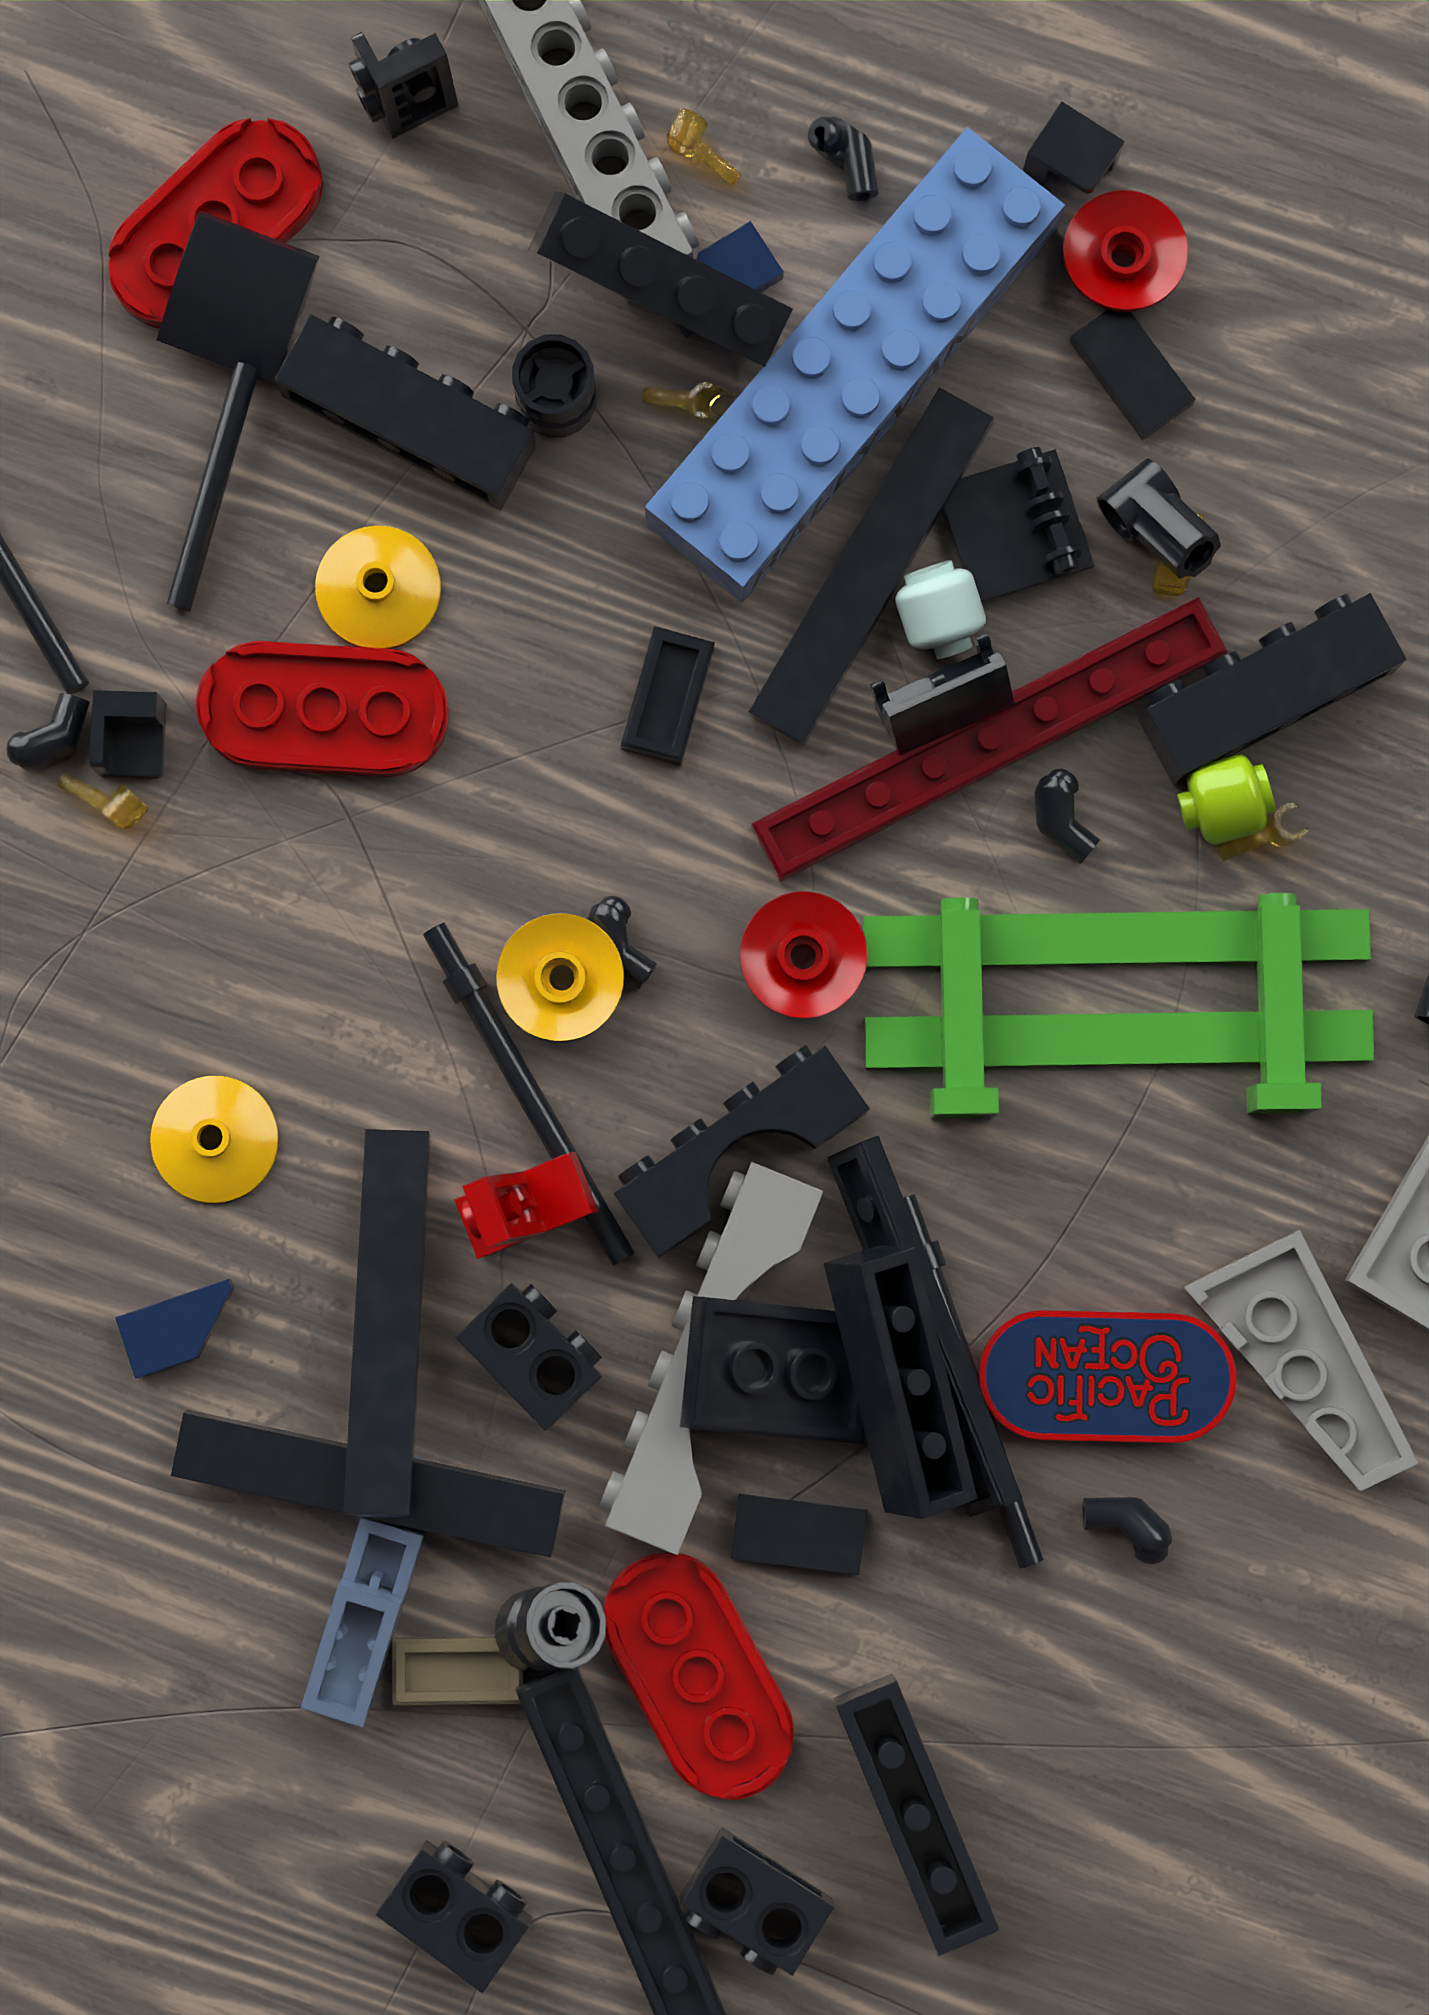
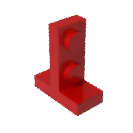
M576 1152L566 1153L522 1172L485 1176L463 1185L462 1188L465 1195L454 1199L477 1259L485 1258L599 1212Z

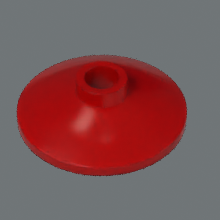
M1132 190L1107 192L1085 203L1071 219L1063 242L1064 266L1075 288L1095 305L1118 312L1140 311L1163 301L1179 284L1188 260L1186 233L1175 213L1157 198ZM1116 252H1126L1133 258L1134 263L1129 267H1120L1113 262L1111 256Z
M797 891L783 894L770 900L753 915L742 936L740 965L747 986L753 995L767 1008L791 1018H816L837 1010L854 995L865 974L867 944L859 922L843 904L824 894ZM800 946L810 948L815 955L814 964L807 969H799L794 966L790 955L795 948Z

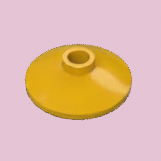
M368 526L344 535L326 552L316 575V600L325 622L335 634L346 642L357 647L392 649L412 641L431 623L440 602L441 580L434 558L417 538L394 527ZM373 573H382L388 578L385 589L377 593L368 591L365 588L366 578Z
M565 913L548 914L527 922L509 938L501 952L497 965V989L504 1009L511 1019L523 1030L542 1039L569 1041L594 1032L611 1017L622 995L624 968L620 953L613 940L598 925L577 915ZM561 966H568L574 973V982L566 990H558L552 984V974L555 969Z
M224 1076L196 1078L175 1089L159 1107L152 1124L150 1137L152 1157L163 1179L183 1196L205 1203L233 1201L254 1190L270 1172L277 1155L279 1142L277 1123L265 1099L247 1084ZM209 1126H217L223 1136L221 1144L214 1150H206L200 1143L202 1131Z

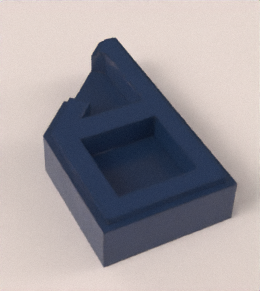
M751 221L697 254L696 260L759 292L766 290L784 277V271ZM681 326V331L686 338L694 334V332Z
M226 1279L115 1317L135 1379L200 1358L211 1336L210 1333L227 1299L230 1298L234 1290L232 1279Z

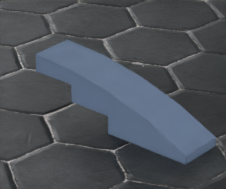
M414 1455V1458L431 1461ZM363 1517L360 1518L345 1571L337 1586L301 1705L302 1709L363 1728L404 1607L427 1531Z

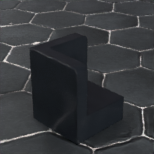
M1061 101L1029 149L1023 172L1041 186L1045 184L1051 173H1054L1082 192L1090 194L1094 191L1106 171H1112L1118 162L1125 141Z
M93 690L90 767L100 777H162L164 773L167 704L157 692Z

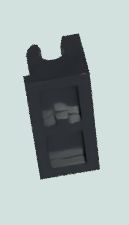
M984 633L974 639L978 654L887 694L883 679L870 684L875 709L899 755L1015 704L1007 665L1000 652L993 653L988 633Z

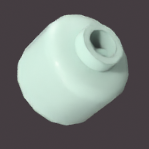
M952 560L905 575L906 586L898 591L896 605L909 644L919 650L934 648L937 659L956 655L971 649L973 645L970 636L979 632L986 623V615L972 573L967 569H954Z

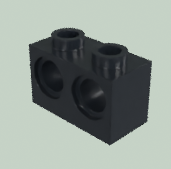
M510 1283L455 1338L546 1431L603 1376L594 1367L603 1357L577 1330L568 1338L560 1332L549 1320L557 1310L532 1284L522 1292L515 1284ZM508 1310H517L523 1313L530 1325V1333L527 1340L516 1348H507L500 1344L494 1333V1325L497 1318ZM553 1356L567 1359L575 1371V1380L572 1387L567 1392L558 1395L547 1392L539 1381V1369L542 1363Z
M723 1827L718 1832L680 1896V1905L689 1910L685 1916L686 1921L711 1938L718 1939L721 1933L724 1932L744 1945L740 1954L751 1964L770 1975H774L778 1967L791 1976L794 1975L834 1909L831 1896ZM732 1873L743 1882L745 1886L744 1892L734 1903L719 1904L712 1900L707 1893L706 1888L709 1881L717 1874ZM779 1908L791 1910L800 1920L796 1933L784 1940L771 1938L762 1928L767 1914Z
M426 1840L375 1915L483 1993L530 1926L532 1916L523 1910L528 1902L522 1895L504 1882L496 1879L492 1886H490L473 1874L470 1870L474 1866V1862L452 1844L442 1841L440 1846L436 1847ZM425 1875L440 1877L448 1886L449 1900L437 1907L423 1904L415 1894V1881ZM478 1914L491 1915L500 1922L503 1929V1937L492 1945L478 1944L470 1937L467 1930V1922Z

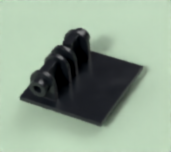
M1032 447L1016 455L1018 461L961 478L943 508L962 567L972 573L981 602L1095 567L1056 449L1042 453L1040 447Z

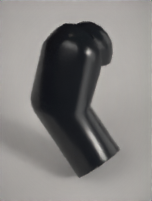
M824 116L814 120L808 129L809 143L821 156L844 169L848 199L852 201H865L878 195L872 144L868 136L836 117Z
M59 693L50 724L26 733L20 731L9 739L6 748L9 760L24 770L41 771L69 759L76 750L90 702L71 694Z
M1055 769L1039 780L1034 792L1036 824L1044 836L1078 863L1082 864L1100 839L1075 820L1074 793L1079 790L1076 777L1068 770Z
M617 896L604 897L599 904L591 908L587 920L598 925L613 940L622 959L624 980L640 990L651 976L657 963L628 943L626 924L631 916V910L627 902Z
M1137 1497L1083 1498L1082 1518L1084 1530L1120 1529L1133 1543L1135 1557L1145 1564L1160 1563L1168 1556V1547L1172 1543L1169 1525L1142 1499Z

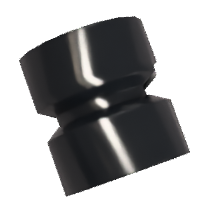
M548 334L530 340L518 352L512 366V383L516 395L517 408L520 413L529 419L528 426L534 432L549 438L567 437L579 432L591 420L596 408L594 366L588 352L576 340L561 334Z
M557 1582L515 1593L501 1606L495 1620V1639L501 1655L511 1666L525 1673H546L555 1670H565L588 1663L599 1652L606 1634V1617L599 1600L589 1589L571 1582Z

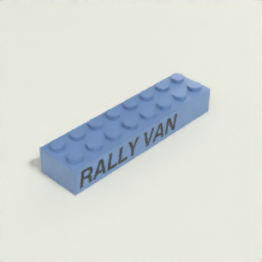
M967 127L776 351L766 366L760 370L645 506L646 525L738 601L743 603L1057 231L1065 204Z

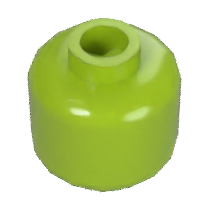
M1242 754L1210 762L1192 771L1187 776L1188 791L1177 794L1187 831L1199 828L1203 838L1212 845L1225 843L1263 831L1267 824V814L1276 812L1272 790L1263 764L1253 766L1251 761Z

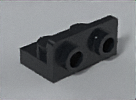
M363 32L351 37L357 59L349 62L348 66L358 85V88H356L357 95L370 121L375 123L382 119L393 139L459 106L447 53L436 33L422 40L419 38L405 40L396 45L389 52L388 57L380 61L377 60Z

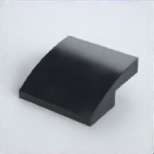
M200 211L185 248L156 340L231 369L234 368L235 362L254 366L260 369L258 379L275 385L274 379L286 359L297 321L303 313L320 256Z

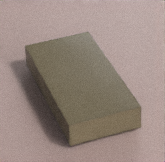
M495 1636L396 1637L392 1639L393 1705L521 1704L515 1689L524 1683V1672L511 1666L501 1655Z

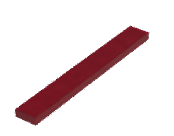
M1197 597L1012 691L1015 701L1014 705L902 755H899L898 751L895 750L751 823V828L779 882H782L1152 694L1158 689L1207 666L1216 659L1226 655L1228 651L1201 600Z

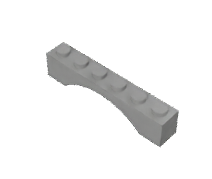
M751 1162L746 1175L736 1171L733 1172L720 1207L731 1211L723 1234L721 1235L710 1230L696 1264L697 1267L707 1270L698 1295L687 1290L685 1291L672 1324L673 1327L683 1330L675 1353L673 1355L666 1351H661L648 1383V1387L659 1391L650 1415L637 1411L623 1447L635 1451L625 1475L615 1471L612 1472L599 1507L610 1511L605 1526L678 1555L702 1496V1489L693 1462L690 1429L680 1427L693 1296L736 1300L747 1287L770 1268L797 1254L801 1249L823 1194L822 1190Z

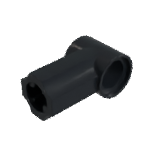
M1149 458L1142 461L1096 498L1103 516L1121 537L1129 542L1137 538L1179 579L1185 576L1196 577L1211 565L1213 556L1221 547L1219 535L1181 500L1178 489L1167 473Z

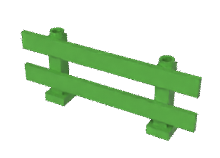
M1269 893L1258 895V909L1256 911L980 915L977 898L960 897L940 900V915L863 916V933L867 944L866 968L940 967L941 1016L865 1017L866 1069L943 1068V1088H934L930 1092V1119L994 1118L999 1114L998 1087L984 1088V1067L1260 1063L1261 1084H1255L1246 1088L1247 1114L1311 1113L1322 1109L1321 1083H1306L1305 1062L1374 1061L1373 1010L1303 1011L1302 962L1371 960L1369 909L1300 910V905H1297L1296 894ZM1257 962L1259 1011L983 1016L982 966Z

